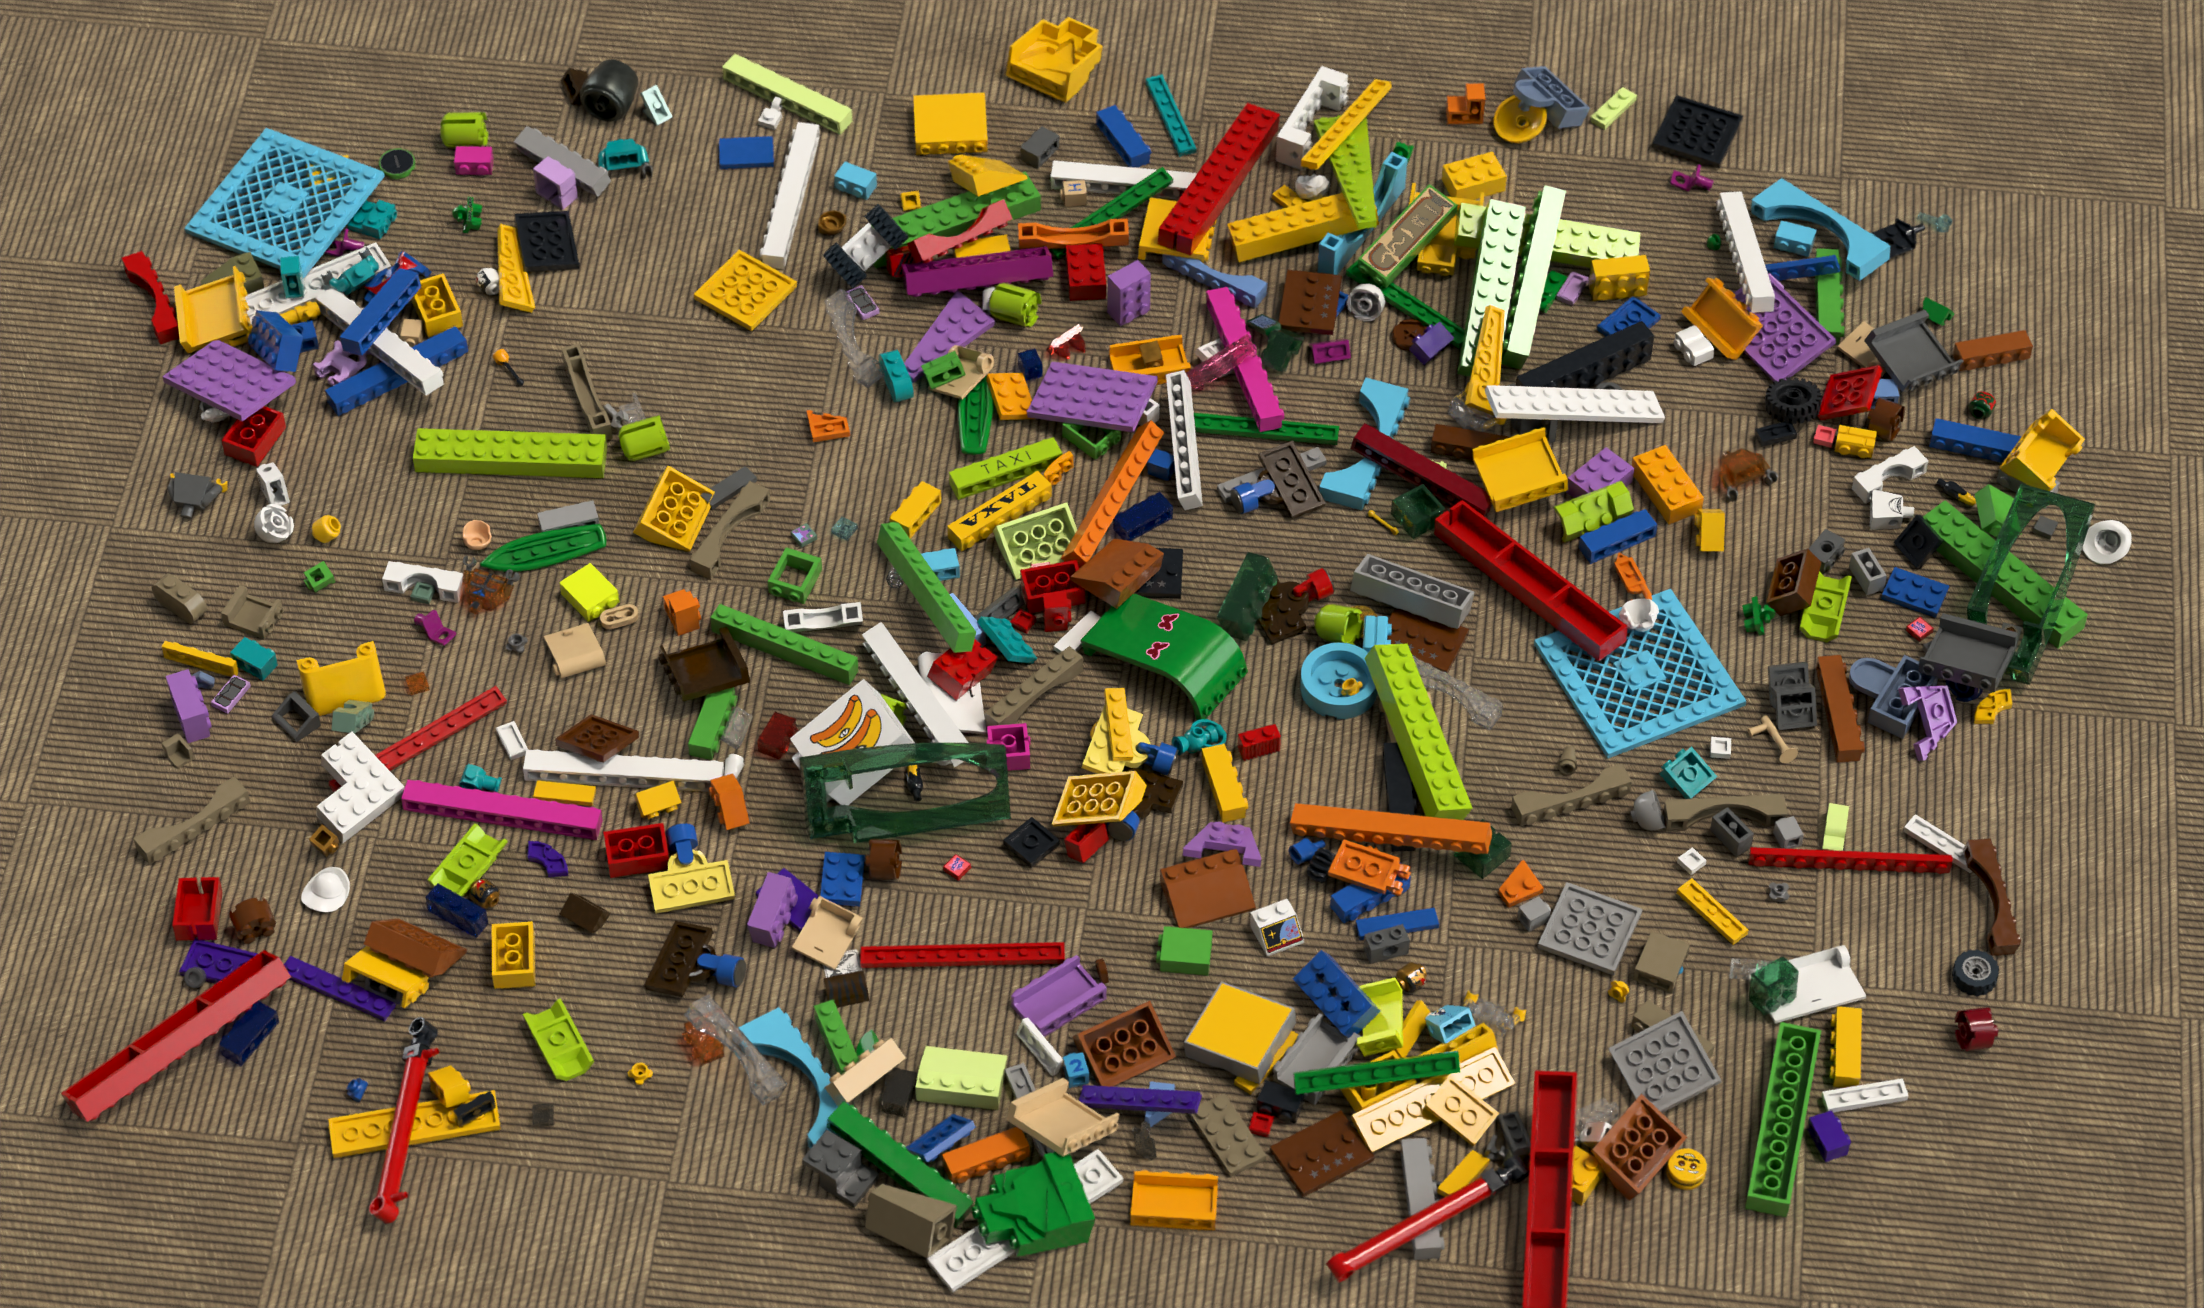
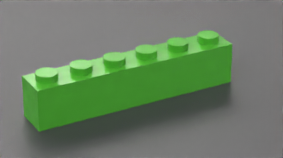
M1816 249L1815 258L1836 255L1840 268L1842 267V257H1839L1838 249ZM1842 271L1815 276L1816 320L1836 339L1837 345L1840 343V338L1844 337V326H1841V323L1844 322V312H1841L1844 300L1840 298L1843 294V285H1840L1843 276Z

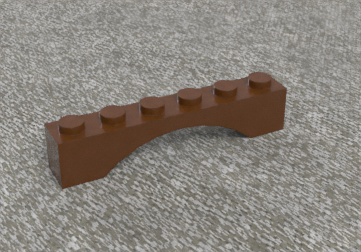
M1991 838L1968 840L1963 848L1967 868L1974 872L1983 882L1993 903V924L1987 936L1991 956L2015 954L2021 944V938L2015 928L2016 920L2011 913V901L2009 898L2007 899L2006 883L2001 877V865L1997 862L1996 847L1993 846Z

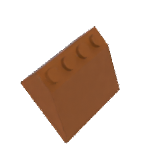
M1114 538L1070 577V580L1117 609L1160 570L1164 553L1147 543Z
M1237 849L1160 869V885L1179 928H1191L1256 910L1245 869Z
M399 918L372 921L364 941V945L370 947V951L378 954L382 952L387 955L388 959L396 962L402 961L405 963V967L410 969L417 968L422 971L423 975L428 977L442 975L467 952L466 948Z
M1151 1001L1072 1037L1079 1053L1083 1052L1087 1067L1099 1086H1115L1176 1057Z
M1640 1094L1591 1151L1614 1187L1630 1201L1644 1189L1687 1139V1136L1643 1094Z

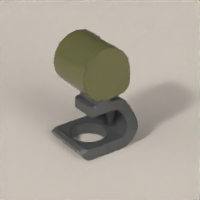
M1492 1135L1484 1157L1490 1159V1161L1502 1159L1504 1163L1513 1155L1510 1148L1505 1149L1502 1146L1500 1150H1497L1495 1147L1497 1136ZM1526 1155L1520 1156L1522 1161H1524Z

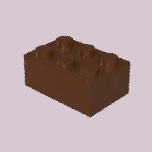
M1809 549L1778 558L1766 603L1779 616L1810 607L1821 561Z

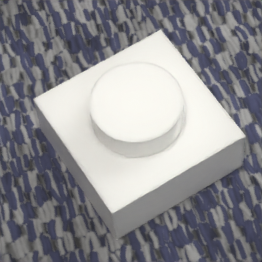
M1711 737L1710 757L1730 759L1731 738Z
M1692 847L1678 857L1677 863L1692 875L1706 865V859Z

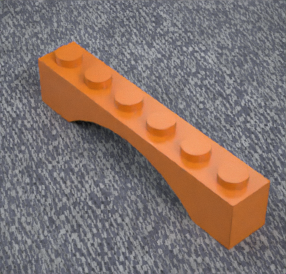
M1109 219L1096 225L1080 228H1057L1039 223H1018L1019 250L1047 246L1048 249L1066 248V245L1103 243V246L1129 245L1128 219Z

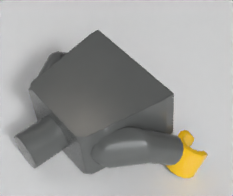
M175 472V476L174 473L170 474L171 480L167 486L171 500L178 507L182 508L180 516L192 519L194 510H204L221 492L228 490V481L221 484V479H217L215 484L211 477Z

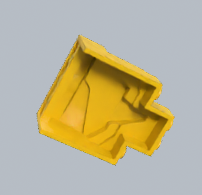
M1070 17L1066 18L1058 26L1042 19L1009 47L1006 76L1066 103L1088 81L1089 72L1101 60L1103 46L1096 43L1098 30Z
M1412 183L1409 205L1420 194L1416 192V183ZM1481 192L1480 201L1455 197L1448 198L1457 204L1458 211L1461 203L1484 206L1485 193ZM1457 214L1419 253L1418 271L1423 273H1439L1443 276L1454 275L1457 256L1463 259H1475L1476 248L1454 245Z

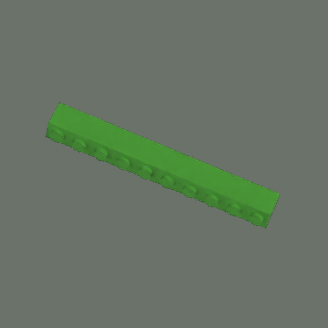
M896 522L881 524L877 544L954 653L972 651L976 636L975 629L901 525Z

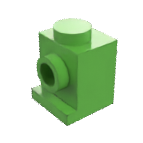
M324 561L304 572L306 579L303 581L309 590L313 588L314 592L321 590L331 583H335L334 576ZM316 578H322L321 580L315 582Z

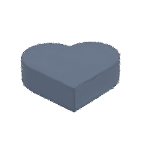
M202 671L191 675H195L198 688L211 689L214 687V677Z

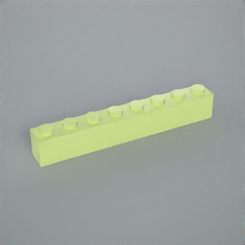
M734 54L723 66L724 80L773 102L775 97L781 98L782 102L780 105L783 108L841 135L853 122L852 109L837 103L833 99H829L803 85L797 84L744 57Z

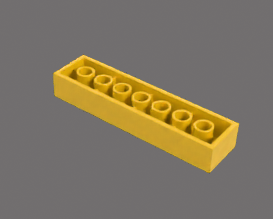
M1343 192L1227 224L1230 241L1238 262L1323 240L1328 232L1338 236L1361 230L1358 229ZM1375 205L1376 225H1379L1378 213Z

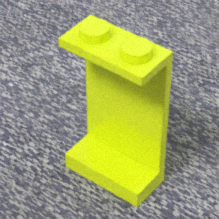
M1394 977L1359 986L1381 1010L1363 1028V1036L1357 1038V1045L1363 1055L1368 1056L1402 1048L1403 995L1402 988L1397 979Z

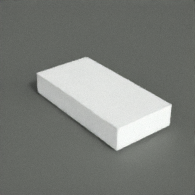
M514 721L496 727V732L510 760L526 755L528 748Z

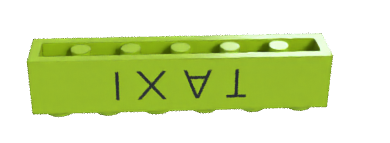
M1054 437L1044 439L1040 442L950 471L949 484L957 499L960 500L1028 477L1036 471H1046L1050 464L1062 455V451Z

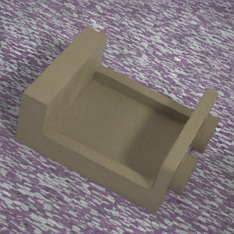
M239 585L221 612V616L225 626L265 639L268 633L273 631L276 621L282 617L284 609L282 608L281 600L276 599L274 603L248 595L247 587Z
M1651 931L1635 968L1633 980L1672 993L1683 962L1688 956L1690 944Z

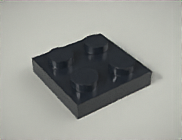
M1917 514L1893 543L1917 569H1921L1944 540L1921 515Z
M1031 817L1003 839V844L1028 866L1033 867L1058 847L1060 840Z

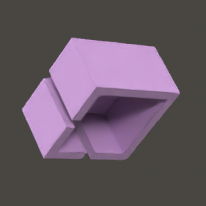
M549 156L533 168L537 194L548 201L551 199V203L562 210L578 198L575 173L570 168H566L559 161L553 160Z

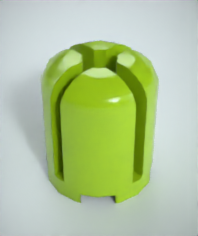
M457 112L445 114L441 120L440 127L443 144L448 148H456V146L485 147L484 145L488 143V131H486V124L484 123V120H487L486 113Z
M1007 283L998 284L989 298V309L994 318L1024 327H1032L1038 319V315H1036L1038 304H1042L1040 293Z
M660 415L623 425L619 430L620 444L624 456L629 461L641 460L670 450Z

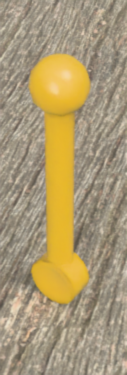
M1373 510L1368 511L1369 517L1375 518L1381 524L1386 526L1388 529L1391 530L1393 535H1397L1399 533V530L1396 527H1392L1391 525L1386 523L1384 520L1378 517Z

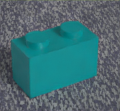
M299 256L280 257L285 297H304V279Z
M246 637L230 652L231 658L236 660L237 667L262 681L278 666L276 654L273 650L266 649L255 640H250Z

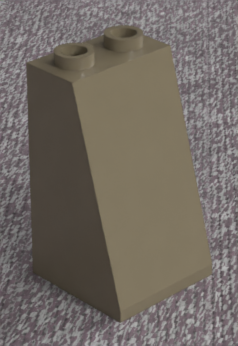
M884 1184L869 1193L868 1210L865 1214L866 1229L926 1258H929L951 1242L956 1205Z

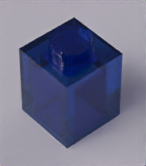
M1035 348L1018 353V367L1021 373H1023L1025 381L1043 376V364Z

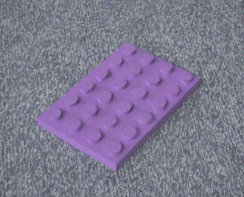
M1768 274L1775 295L1774 311L1754 312L1759 317L1758 321L1763 327L1743 352L1773 381L1779 382V379L1783 378L1786 380L1787 377H1792L1836 344V339ZM1741 287L1734 293L1736 295L1735 298L1746 304V295H1743ZM1747 305V310L1751 312L1750 306Z
M220 340L212 341L162 376L164 383L240 421L247 419L296 383L294 376L283 371L274 370L269 364Z
M1051 362L1027 410V415L1030 418L1134 432L1158 382L1157 376Z

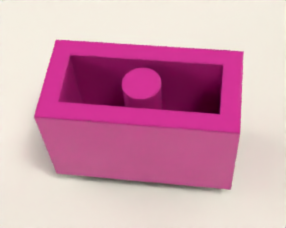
M456 146L454 159L456 175H492L494 162L492 147Z

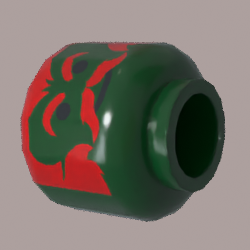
M1977 392L1969 404V411L1977 419H1987L1996 407V400L1989 392Z

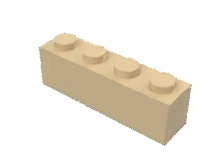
M892 1038L885 1042L883 1039L879 1040L873 1045L874 1050L871 1052L866 1050L858 1056L859 1061L857 1063L852 1061L843 1068L845 1070L844 1073L840 1075L838 1072L828 1079L830 1083L824 1088L838 1107L843 1101L846 1103L851 1101L905 1059V1056Z

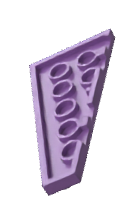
M956 291L904 363L912 383L924 376L921 365L948 354L954 345L965 347L995 325V320L961 292Z

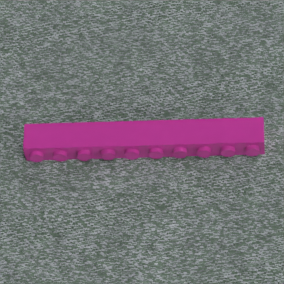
M1228 287L1206 291L1207 308L1259 431L1263 432L1282 428V420H1284L1283 409L1279 408L1278 397L1273 394L1272 383L1268 382L1267 372L1262 368V360L1260 357H1257L1256 346L1251 343L1250 332L1246 331L1245 320L1240 317L1239 306L1235 305L1233 293L1230 294Z
M407 780L401 798L403 810L592 840L598 839L603 822L601 809L594 807L588 808L575 804H562L556 801L504 795L498 792L491 793L478 789L461 788L459 786H446L440 783H427L420 780Z

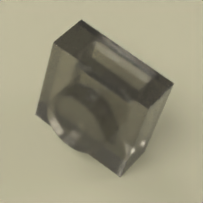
M553 1103L532 1105L533 1127L554 1126Z

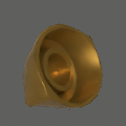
M836 210L826 211L819 218V233L826 235L840 233L847 224L846 215Z

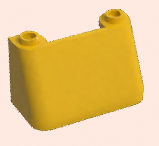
M2051 409L2028 427L1999 469L2005 474L2041 492L2046 490L2050 492L2056 486V478L2054 476L2070 455H2076L2082 449L2081 444L2085 439Z
M374 641L361 644L356 650L357 658L319 667L318 662L314 658L296 660L306 702L319 716L331 714L338 707L344 708V703L348 700L374 703L381 701L385 697L386 691Z

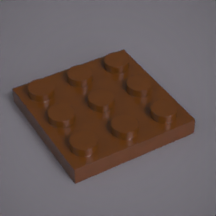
M590 714L555 739V746L604 763L639 738V731Z

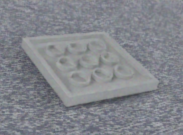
M1566 882L1539 940L1538 948L1615 975L1643 909Z
M1683 1011L1608 1048L1635 1099L1640 1094H1643L1662 1113L1722 1083Z

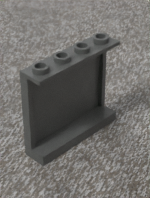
M1926 310L1871 330L1864 340L1902 392L1907 390L1913 391L1920 385L1926 386L1933 380H1941L1948 374L1954 375L1959 371V366L1963 362L1962 359L1954 362L1924 323L1929 317Z
M1942 613L1939 629L1925 656L1920 657L1919 673L1995 693L2017 648L2018 633Z

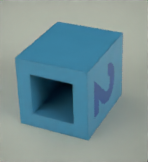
M1083 1052L1063 1056V1070L1066 1080L1069 1082L1068 1087L1072 1088L1089 1084V1071Z

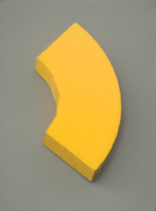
M2002 689L1988 694L1976 708L1974 724H1994L1995 717L1999 712L2011 709V689Z

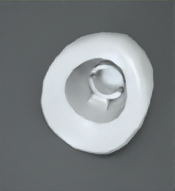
M2108 520L2095 523L2082 536V550L2087 558L2096 564H2111L2118 561L2127 554L2131 546V532L2119 521Z
M328 867L321 870L305 886L301 895L302 902L309 908L321 912L337 910L345 903L350 891V882L347 874L338 867Z

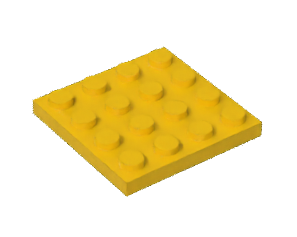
M738 250L694 293V299L748 330L753 331L797 287V281Z

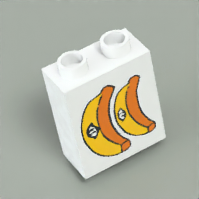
M864 679L790 738L798 750L792 756L795 764L805 775L813 771L817 777V780L811 784V787L824 803L833 798L844 808L918 749L881 694Z

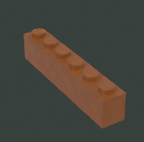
M1841 655L1818 656L1816 673L1836 762L1860 761L1861 754L1865 752L1864 741L1860 740L1861 727L1856 723L1857 710L1853 709L1854 697L1849 692L1850 680L1846 678V663L1842 661Z

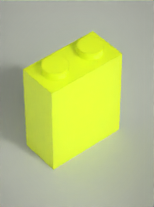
M591 563L559 582L561 595L588 622L598 618L603 611L614 608L620 603L618 590Z

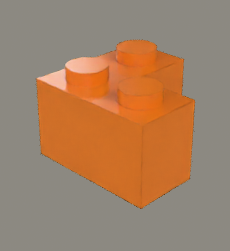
M1484 83L1466 84L1465 96H1447V124H1483L1485 108Z
M685 589L663 596L664 609L678 636L700 629L699 621L701 620V615L698 610L700 604L697 597L693 598L691 592H686Z
M734 774L711 779L709 793L711 799H714L716 807L719 806L720 812L717 813L719 823L723 824L726 830L750 824L742 787Z

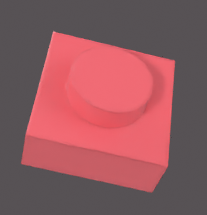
M1818 425L1813 443L1832 448L1836 429Z

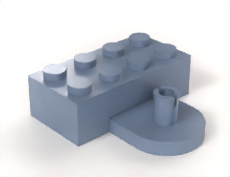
M1545 66L1521 68L1513 84V92L1521 100L1518 107L1526 112L1529 111L1530 106L1545 107L1547 118L1556 128L1581 126L1590 110L1577 95Z
M1906 655L1903 656L1896 668L1874 658H1862L1853 663L1849 673L1850 683L1855 689L1876 699L1870 708L1867 723L1902 739L1907 734L1920 710L1917 701L1910 705H1902L1898 688L1936 686L1938 682V677L1919 673V661Z

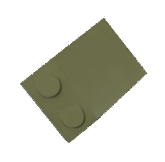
M251 252L232 257L200 281L201 285H205L234 275L233 266H236L239 272H243L246 282H244V287L246 288L247 295L264 288L262 275Z

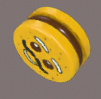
M1679 1149L1668 1160L1667 1178L1672 1185L1679 1189H1695L1705 1179L1706 1160L1699 1152L1693 1149Z

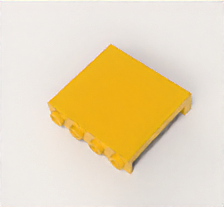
M985 93L913 96L916 155L988 152Z
M1150 198L1139 244L1138 259L1145 260L1147 252L1199 259L1202 263L1208 262L1209 251L1207 249H1211L1212 239L1210 237L1213 238L1215 227L1211 226L1191 256L1176 251L1177 234H1175L1173 250L1158 245L1159 227L1177 201Z
M233 266L234 275L187 291L184 290L181 284L174 286L180 344L187 353L200 350L214 340L223 342L250 333L249 325L251 321L247 314L249 306L245 299L247 291L244 287L246 280L243 272H239L236 266Z
M1545 428L1534 429L1531 432L1515 435L1511 438L1498 440L1473 449V461L1496 512L1568 490L1567 476L1562 474L1546 439Z

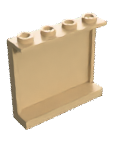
M1064 1078L1010 1102L1006 1117L1007 1121L1061 1156L1075 1152L1096 1140L1114 1133L1118 1127L1117 1122L1120 1115L1116 1113L1105 1118L1066 1093L1069 1082Z

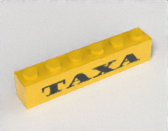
M1036 471L947 526L948 539L961 552L971 548L975 543L993 533L996 526L1016 520L1027 511L1033 510L1035 506L1049 500L1052 497V484L1039 471Z

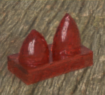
M1077 324L1052 341L1046 350L1050 355L1055 353L1062 358L1069 359V343L1076 350L1086 352V345L1080 334L1083 329Z

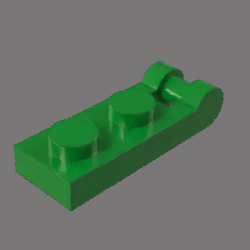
M1553 270L1550 271L1546 277L1539 308L1541 312L1546 313L1555 301L1556 295L1567 280V276Z

